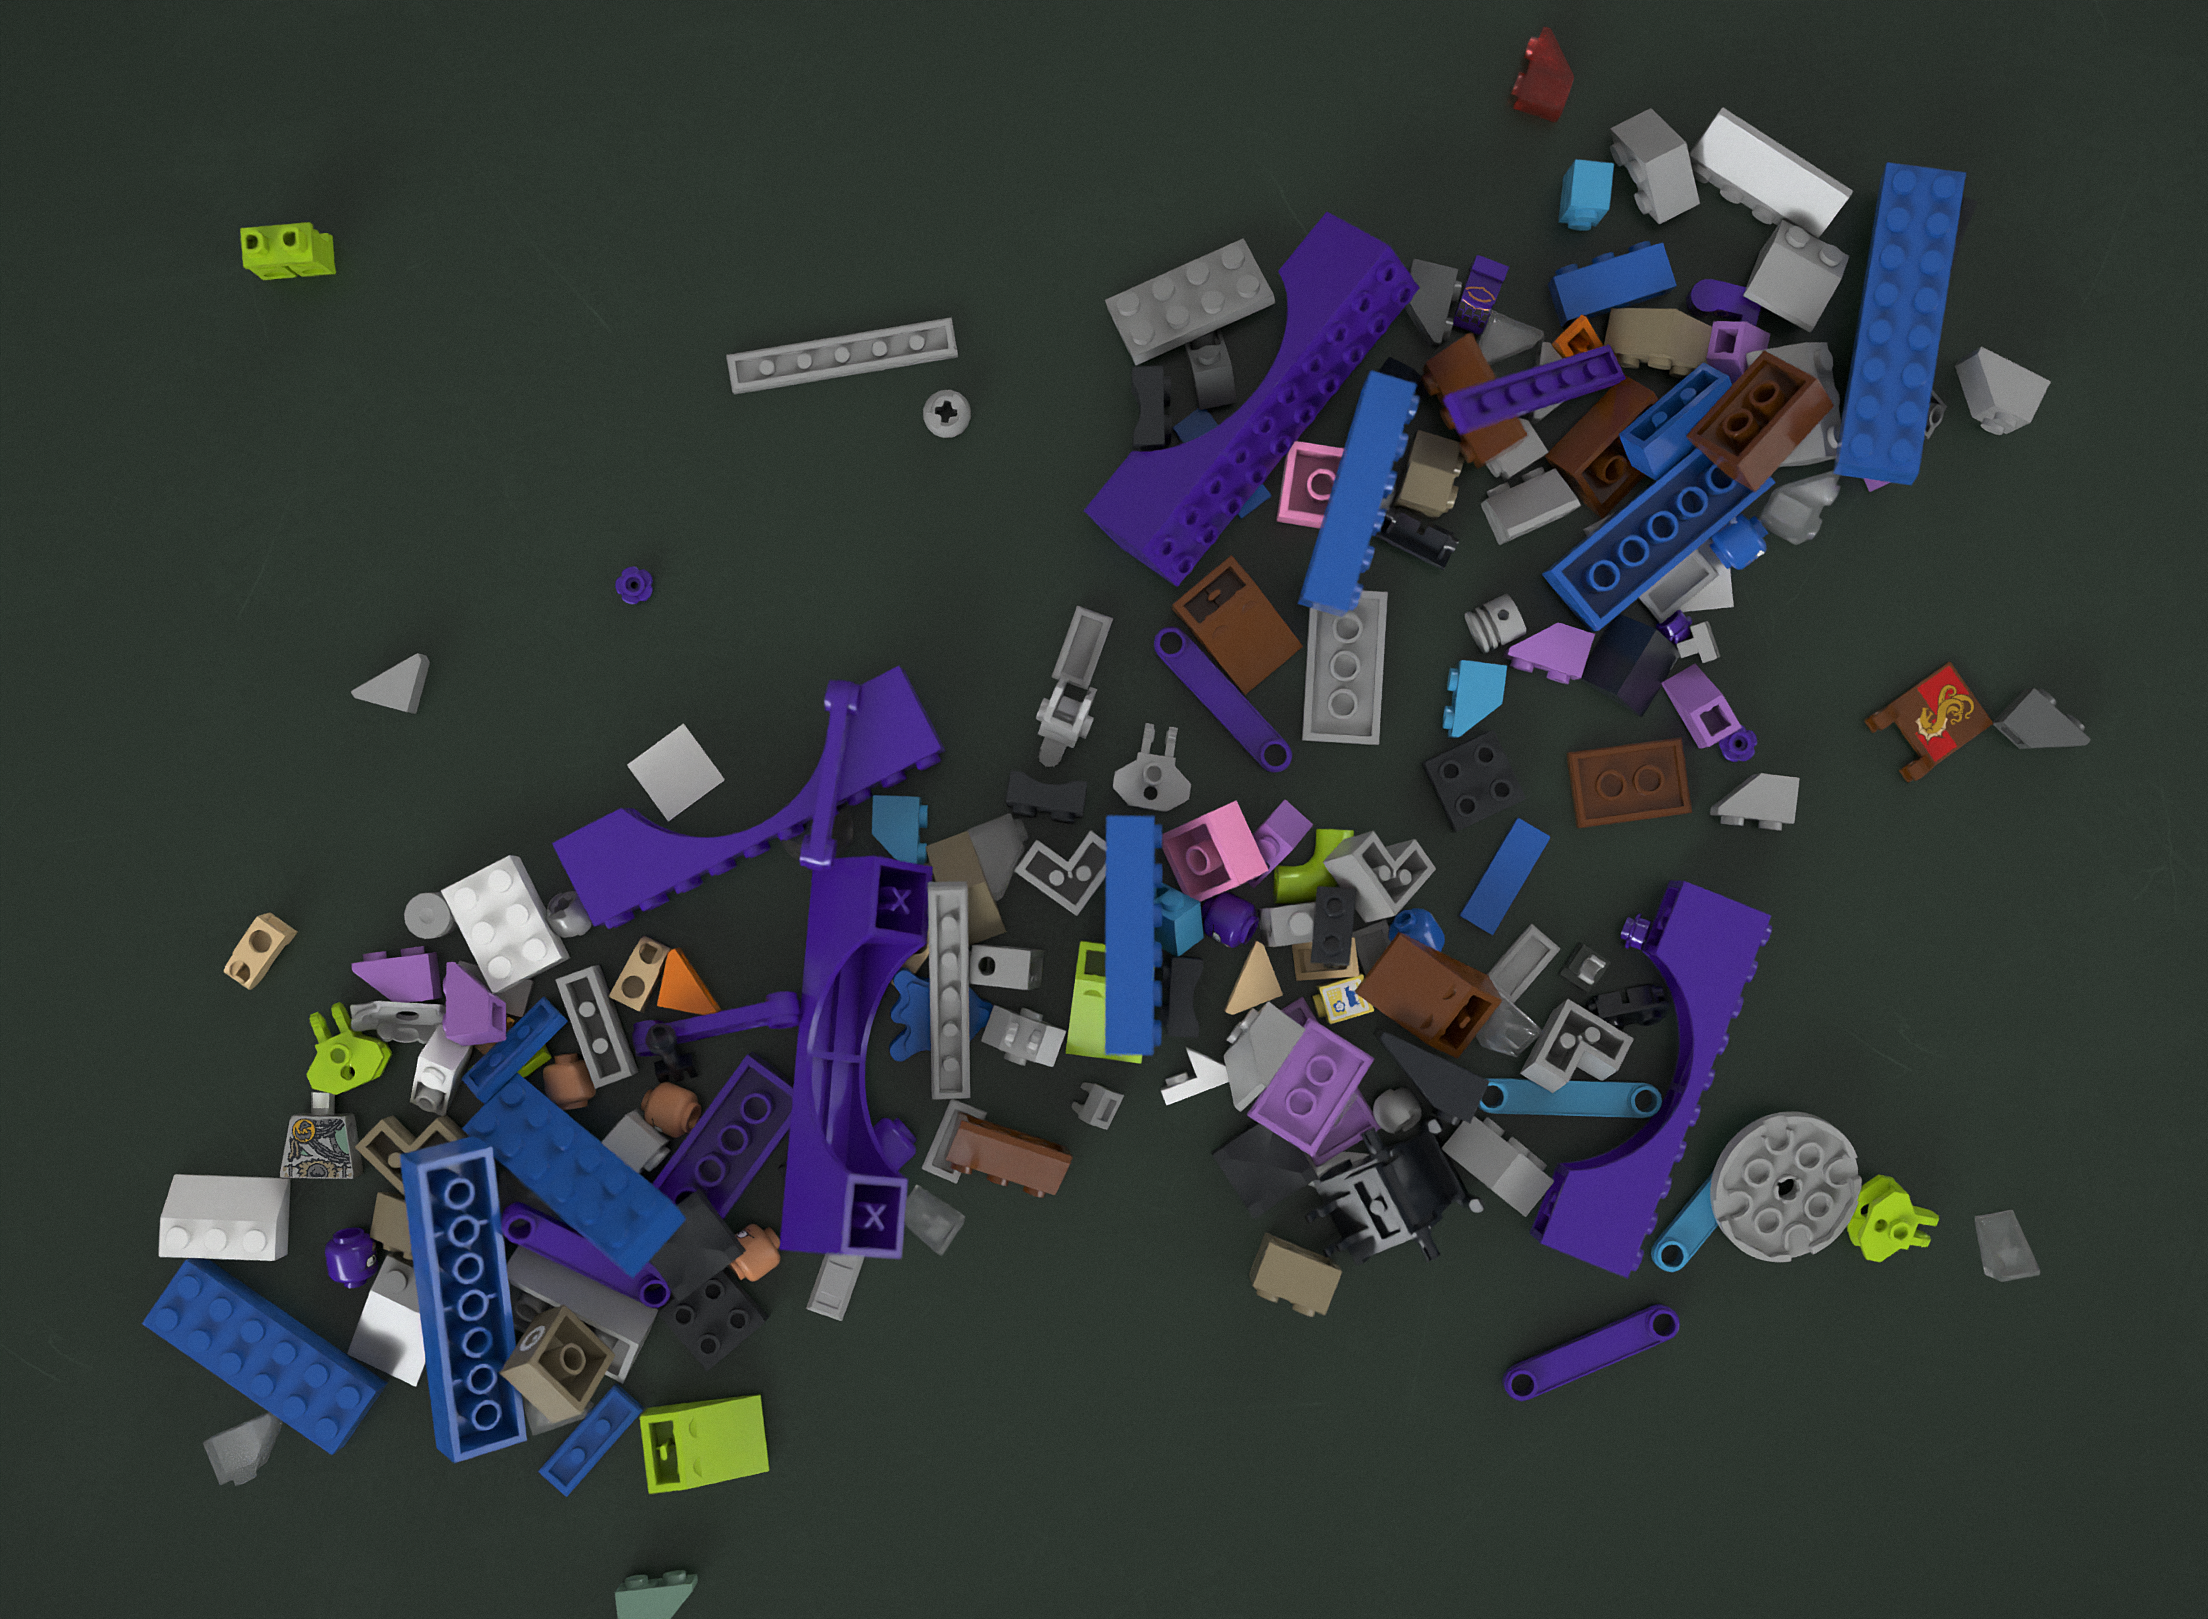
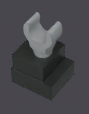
M1578 942L1558 974L1584 992L1589 993L1592 987L1596 986L1611 962L1586 945Z

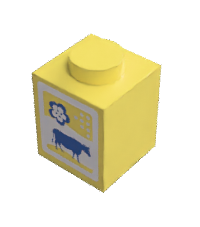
M1359 973V976L1344 977L1317 985L1318 995L1312 996L1318 1017H1326L1327 1023L1333 1024L1373 1012V1005L1355 992L1364 979V975Z

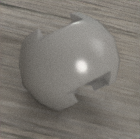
M940 390L932 394L927 399L923 408V420L926 427L934 435L942 438L955 437L961 434L968 427L971 419V408L967 399L953 390ZM945 405H951L953 412L957 413L956 417L949 418L948 423H943L941 416L937 414V411H944Z
M576 891L564 894L559 893L550 900L546 910V920L554 933L564 938L585 934L591 928L592 921Z
M1400 1087V1089L1395 1091L1390 1088L1375 1100L1373 1115L1377 1124L1388 1133L1395 1134L1394 1132L1399 1130L1405 1132L1417 1124L1422 1116V1106L1417 1095L1408 1088Z

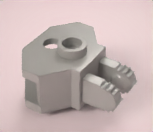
M1062 675L1051 699H1043L1036 719L1042 721L1038 734L1045 738L1038 757L1045 767H1055V765H1058L1066 747L1074 748L1078 737L1086 739L1094 720L1093 717L1088 716L1097 689L1090 687L1083 703L1063 696L1069 678Z
M1146 723L1141 752H1138L1137 760L1115 771L1113 789L1129 806L1167 812L1189 800L1191 783L1175 767L1176 758H1173L1178 728L1169 727L1165 737V754L1160 756L1149 754L1151 743L1154 740L1155 729L1154 724ZM1147 787L1156 789L1157 797L1154 800L1145 798L1144 790Z
M994 1004L981 1041L1005 1051L1004 1059L1025 1066L1027 1060L1053 1067L1066 1030L1042 1021L1043 1014L1022 1007L1021 1011L1017 1012Z

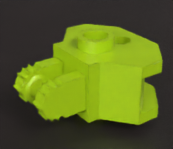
M340 1002L333 1004L331 1009L341 1034L332 1037L325 1018L319 1012L311 1014L309 1018L319 1044L315 1045L318 1053L306 1075L312 1089L335 1095L347 1092L381 1077L393 1055L387 1042L379 1038L363 1035L362 1031H354L351 1028L350 1016L344 1005ZM351 1067L355 1070L354 1076L351 1073Z
M1878 1174L1861 1186L1857 1199V1208L1846 1228L1851 1242L1856 1246H1861L1863 1255L1867 1260L1882 1262L1901 1248L1908 1250L1909 1245L1928 1247L1931 1240L1930 1236L1921 1230H1916L1918 1223L1937 1226L1940 1218L1939 1215L1929 1209L1913 1206L1907 1192L1892 1177ZM1869 1204L1868 1213L1861 1214V1208Z

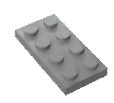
M1243 238L1110 297L1105 302L1135 365H1138L1275 304V299Z
M1362 591L1357 607H1354L1353 611L1348 610L1342 617L1309 607L1302 741L1379 745L1388 592Z

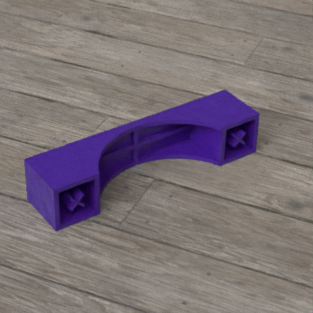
M1329 212L1323 215L1278 271L1284 282L1287 294V325L1275 362L1255 393L1231 417L1192 441L1163 450L1132 451L1084 510L1119 547L1176 587L1193 570V567L1209 547L1216 542L1226 526L1241 511L1256 489L1266 480L1269 473L1282 457L1289 452L1291 446L1308 425L1314 421L1316 415L1339 390L1342 383L1355 367L1362 362L1364 356L1381 335L1387 331L1389 325L1412 300L1420 288L1388 244Z
M900 666L861 685L862 693L858 714L850 716L835 816L839 814L838 806L848 802L849 806L858 805L873 797L871 789L881 784L884 788H891L908 779L905 772L914 767H917L918 771H924L941 762L939 755L946 752L905 670ZM824 751L810 780L790 804L775 816L748 830L714 838L689 836L661 827L644 817L636 809L620 808L553 842L552 845L594 927L606 925L608 929L622 926L635 919L633 911L641 908L642 912L650 911L670 901L667 896L668 893L674 890L677 894L681 892L686 893L703 884L701 877L705 874L710 873L711 876H719L738 866L735 859L743 855L746 859L754 858L770 850V841L778 837L780 841H787L805 832L802 824L812 819L814 820Z
M878 856L835 858L832 871H812L780 1250L899 1259L902 1257L908 1179L890 1163L873 1130L866 1099L865 1062L871 1026L885 990L905 961L927 944L928 882H932L933 867Z
M1669 880L1641 951L1652 961L1663 977L1675 1006L1679 1043L1676 1067L1670 1086L1658 1112L1651 1116L1646 1124L1625 1142L1589 1159L1557 1163L1551 1177L1554 1183L1546 1191L1529 1233L1538 1242L1626 1278L1629 1277L1631 1270L1636 1271L1643 1257V1249H1640L1645 1234L1650 1235L1653 1232L1658 1218V1214L1654 1211L1659 1199H1665L1672 1184V1177H1669V1173L1673 1163H1679L1685 1152L1686 1141L1683 1138L1688 1126L1693 1127L1699 1117L1701 1106L1697 1103L1702 1090L1707 1091L1711 1086L1715 1075V1069L1711 1067L1716 1055H1721L1727 1046L1729 1033L1726 1032L1730 1019H1735L1742 1008L1744 998L1740 994L1745 982L1750 983L1758 966V961L1754 959L1759 946L1764 947L1771 935L1772 925L1768 924L1771 915L1689 882Z

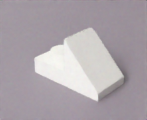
M1186 1047L1196 1075L1188 1077L1186 1071L1165 1079L1167 1086L1160 1089L1166 1105L1229 1082L1226 1065Z

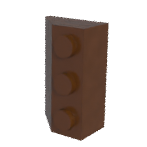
M1472 333L1465 335L1425 362L1422 367L1424 372L1421 375L1422 383L1430 396L1436 394L1443 406V408L1439 409L1440 415L1449 430L1455 428L1461 439L1458 447L1468 464L1474 462L1476 468L1479 469L1514 450L1526 439L1528 434L1518 416L1470 432L1459 433L1443 398L1452 392L1497 379Z
M1764 350L1686 437L1730 478L1756 492L1834 407V404L1816 377Z
M1624 375L1626 379L1614 385L1545 455L1553 469L1556 468L1570 489L1602 519L1645 476L1644 473L1631 466L1618 434L1658 401L1653 391Z
M958 1112L944 1154L945 1160L951 1162V1169L970 1175L973 1169L987 1173V1180L1003 1186H1008L1009 1181L1024 1185L1022 1191L1040 1198H1044L1046 1193L1056 1195L1073 1157L1067 1146L962 1112Z

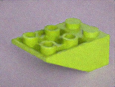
M1081 940L1065 1054L1141 1064L1142 1055H1105L1106 943Z
M761 1394L649 1407L640 1416L649 1494L685 1490L770 1470Z

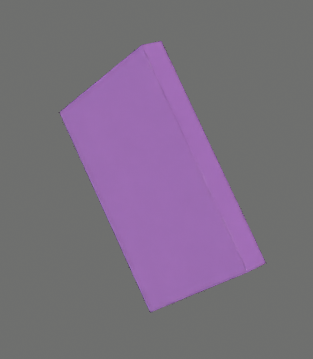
M1308 1017L1302 1026L1306 1029L1269 1085L1259 1094L1247 1116L1313 1157L1375 1058Z

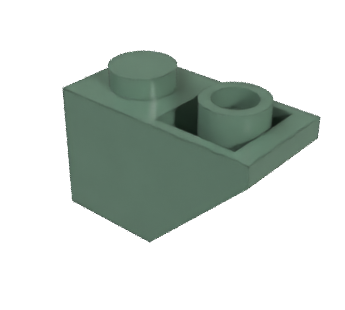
M676 1570L664 1573L663 1578L648 1580V1575H634L625 1578V1582L621 1583L615 1591L618 1619H671L695 1588L698 1582L697 1574L686 1575V1571Z

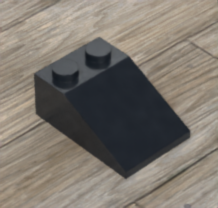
M1376 1027L1373 1035L1423 1098L1434 1106L1432 1113L1458 1126L1460 1119L1471 1123L1490 1081Z

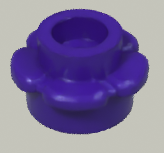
M634 566L628 567L622 571V576L617 578L615 583L616 591L622 595V600L626 603L637 604L638 601H646L653 592V579L650 573L644 569L638 570ZM632 582L638 583V587L636 589H632Z
M1677 610L1661 624L1658 622L1656 629L1672 644H1677L1691 633L1688 626L1692 624V618L1690 616L1686 617L1681 610Z
M1741 725V729L1719 741V747L1723 752V756L1731 762H1737L1738 760L1747 761L1755 753L1754 746L1757 745V738L1753 731L1746 730L1743 725ZM1737 740L1741 741V747L1735 746Z
M1640 913L1636 915L1635 919L1628 917L1624 924L1620 938L1626 940V949H1629L1631 946L1641 950L1647 938L1651 921L1641 918L1642 914Z

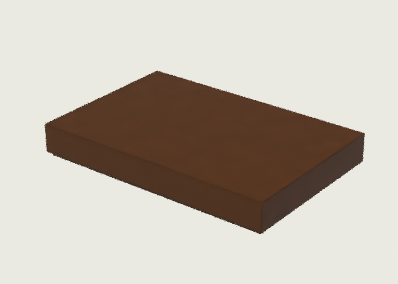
M1682 737L1567 753L1577 828L1692 813Z

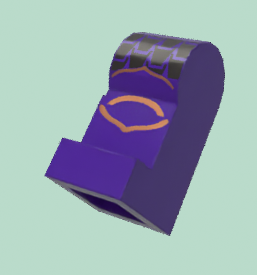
M1476 255L1472 261L1453 317L1454 326L1481 335L1509 266Z
M1714 279L1699 281L1686 296V306L1689 312L1696 317L1702 318L1714 315L1736 322H1748L1756 326L1761 305L1743 296L1746 287Z

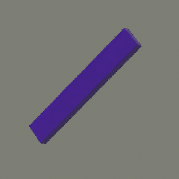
M1606 345L1452 392L1443 399L1459 433L1463 434L1616 385L1626 378L1611 346Z

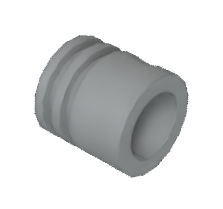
M1507 593L1483 604L1482 610L1477 607L1473 609V614L1470 611L1464 614L1470 633L1483 654L1489 652V647L1494 650L1498 648V643L1502 646L1526 634L1521 614Z
M441 892L419 894L412 898L406 906L404 913L405 924L409 931L417 937L424 939L445 937L458 926Z

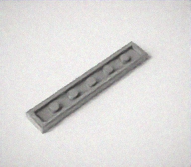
M945 318L726 356L732 392L735 395L958 357L952 318Z
M967 881L928 882L932 1100L970 1098Z

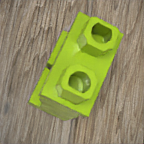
M310 222L240 228L243 267L250 269L262 280L297 277V274L301 277L336 274L333 236L329 233L319 234L318 230H313V224Z

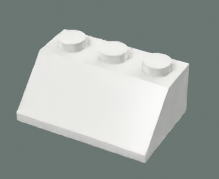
M174 1175L160 1217L159 1257L275 1261L288 1255L291 1178Z

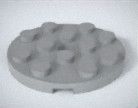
M1779 1112L1750 1123L1727 1144L1713 1171L1710 1199L1717 1224L1727 1238L1740 1250L1764 1261L1790 1262L1793 1257L1809 1252L1815 1254L1821 1251L1843 1232L1858 1205L1857 1199L1861 1190L1862 1178L1858 1176L1857 1154L1848 1139L1833 1125L1822 1118L1808 1113ZM1787 1179H1793L1794 1186L1792 1190L1786 1195H1779L1778 1182L1782 1183Z

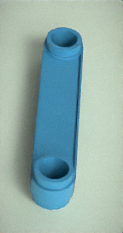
M1485 1078L1490 1081L1488 1086L1494 1085L1498 1087L1500 1097L1495 1104L1489 1106L1484 1105L1481 1099L1478 1108L1484 1112L1494 1114L1646 1118L1658 1112L1661 1108L1662 1098L1656 1087L1644 1082L1569 1080L1567 1084L1551 1093L1530 1079ZM1648 1090L1652 1097L1651 1104L1646 1109L1638 1110L1635 1105V1097L1640 1091Z
M1713 1172L1654 1242L1651 1256L1653 1262L1662 1270L1675 1272L1684 1267L1718 1226L1710 1199ZM1671 1244L1676 1245L1678 1249L1676 1259L1670 1263H1663L1661 1258L1663 1249Z

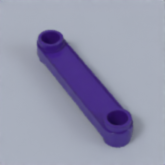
M1173 626L1161 629L1154 640V650L1159 658L1264 770L1277 773L1286 769L1292 759V751L1288 743L1181 629ZM1166 634L1178 636L1182 643L1180 651L1175 654L1165 653L1160 647L1161 638ZM1277 745L1283 749L1285 759L1280 766H1271L1266 762L1264 753L1268 746Z
M830 680L827 686L825 711L831 713L811 836H804L800 854V866H805L811 870L832 871L835 863L837 840L831 839L850 716L858 714L862 686L854 684L853 681Z
M777 992L767 995L766 1002L665 1024L674 1029L677 1035L676 1045L767 1025L770 1029H786L799 1025V1018L801 1016L800 1003L795 992ZM649 1020L633 1024L632 1039L636 1056L650 1057L660 1055L652 1053L648 1049L645 1038L651 1026L657 1023L664 1024L663 1021Z
M512 1203L504 1209L501 1216L502 1232L511 1242L517 1243L643 1303L647 1307H660L669 1300L671 1290L667 1284L644 1267L632 1279L572 1226L534 1209L526 1203ZM523 1218L528 1220V1222L521 1227H513L510 1225V1223L516 1219ZM651 1284H661V1286L654 1291L645 1290Z
M1657 1304L1512 1365L1503 1375V1387L1513 1399L1519 1401L1529 1400L1670 1340L1679 1330V1317L1667 1305ZM1663 1313L1668 1314L1670 1321L1667 1328L1663 1331H1654L1653 1321L1655 1317ZM1519 1374L1529 1375L1530 1381L1527 1388L1522 1391L1512 1389L1511 1384L1515 1376Z

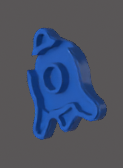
M905 967L900 968L893 977V983L900 996L890 1010V1016L895 1023L905 1024V1029L889 1044V1052L892 1058L900 1062L919 1051H931L929 978L917 976ZM970 987L969 1042L981 1028L987 1026L993 1009V1005L989 1000L980 998Z

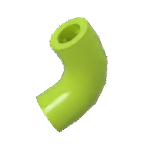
M1316 829L1315 851L1309 862L1299 866L1277 865L1275 867L1273 876L1274 903L1298 904L1316 901L1317 886L1336 888L1338 883L1328 871L1323 861L1343 839L1354 837V830Z

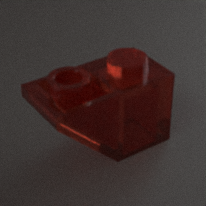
M1544 26L1538 38L1531 36L1523 58L1530 61L1526 73L1518 72L1511 94L1517 96L1513 108L1556 123L1563 112L1574 75L1551 28Z

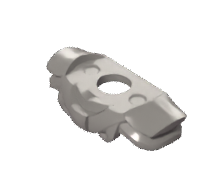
M387 1001L354 1004L350 1006L351 1028L359 1032L376 1030L378 1038L384 1042H390L393 1039L403 1043L419 1041V1043L427 1044L438 1025H443L442 1020L446 1013V1006L441 1004ZM402 1011H412L417 1014L412 1016H405L398 1013Z

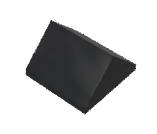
M1619 613L1611 620L1587 659L1582 677L1579 680L1639 717H1643L1662 686L1661 683L1667 678L1680 654L1678 648L1657 629Z

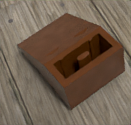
M1232 555L1172 604L1171 609L1244 696L1303 647L1259 587Z
M1400 932L1397 933L1355 990L1357 995L1427 1045L1457 1059L1503 1001L1488 975Z

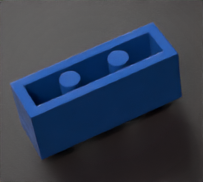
M1644 241L1629 247V253L1615 257L1614 253L1610 252L1593 258L1591 260L1593 265L1579 269L1577 264H1571L1556 270V276L1547 285L1561 328L1571 325L1580 315L1590 319L1611 312V308H1625L1669 294L1677 285L1663 242L1651 246L1650 241Z
M1703 362L1618 435L1631 466L1657 481L1690 453L1696 446L1688 440L1686 435L1732 386L1729 376Z

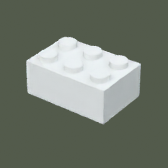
M509 855L441 890L493 994L502 993L570 959L560 936L554 933L547 923L546 908L520 857Z

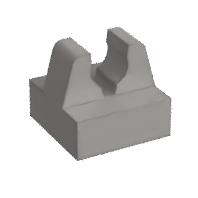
M1708 621L1691 626L1690 629L1694 638L1676 644L1681 658L1699 652L1702 663L1721 657Z
M1082 1083L1080 1088L1087 1091L1089 1096L1084 1105L1073 1101L1072 1109L1079 1115L1078 1118L1084 1122L1108 1130L1124 1095L1098 1084Z

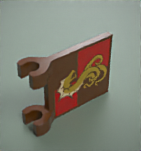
M1950 661L1864 720L1872 733L1877 730L1881 731L1895 722L1917 753L1918 758L1899 770L1907 783L1913 779L1917 781L1934 766L1994 724Z

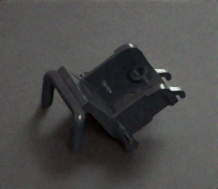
M1427 1116L1421 1121L1419 1134L1413 1136L1405 1143L1402 1141L1388 1148L1387 1146L1384 1147L1375 1127L1363 1131L1360 1136H1362L1370 1155L1353 1163L1350 1159L1338 1163L1322 1172L1313 1181L1324 1203L1304 1216L1307 1223L1314 1221L1319 1216L1322 1218L1330 1214L1341 1235L1339 1240L1322 1250L1325 1258L1331 1256L1337 1250L1341 1252L1347 1248L1356 1266L1364 1264L1373 1254L1410 1239L1417 1242L1426 1262L1438 1258L1441 1253L1431 1237L1432 1232L1430 1229L1443 1219L1441 1213L1453 1202H1457L1462 1207L1476 1213L1481 1212L1485 1207L1484 1201L1480 1197L1467 1191L1449 1155L1441 1149L1444 1145L1437 1133L1443 1129L1442 1121L1439 1118Z

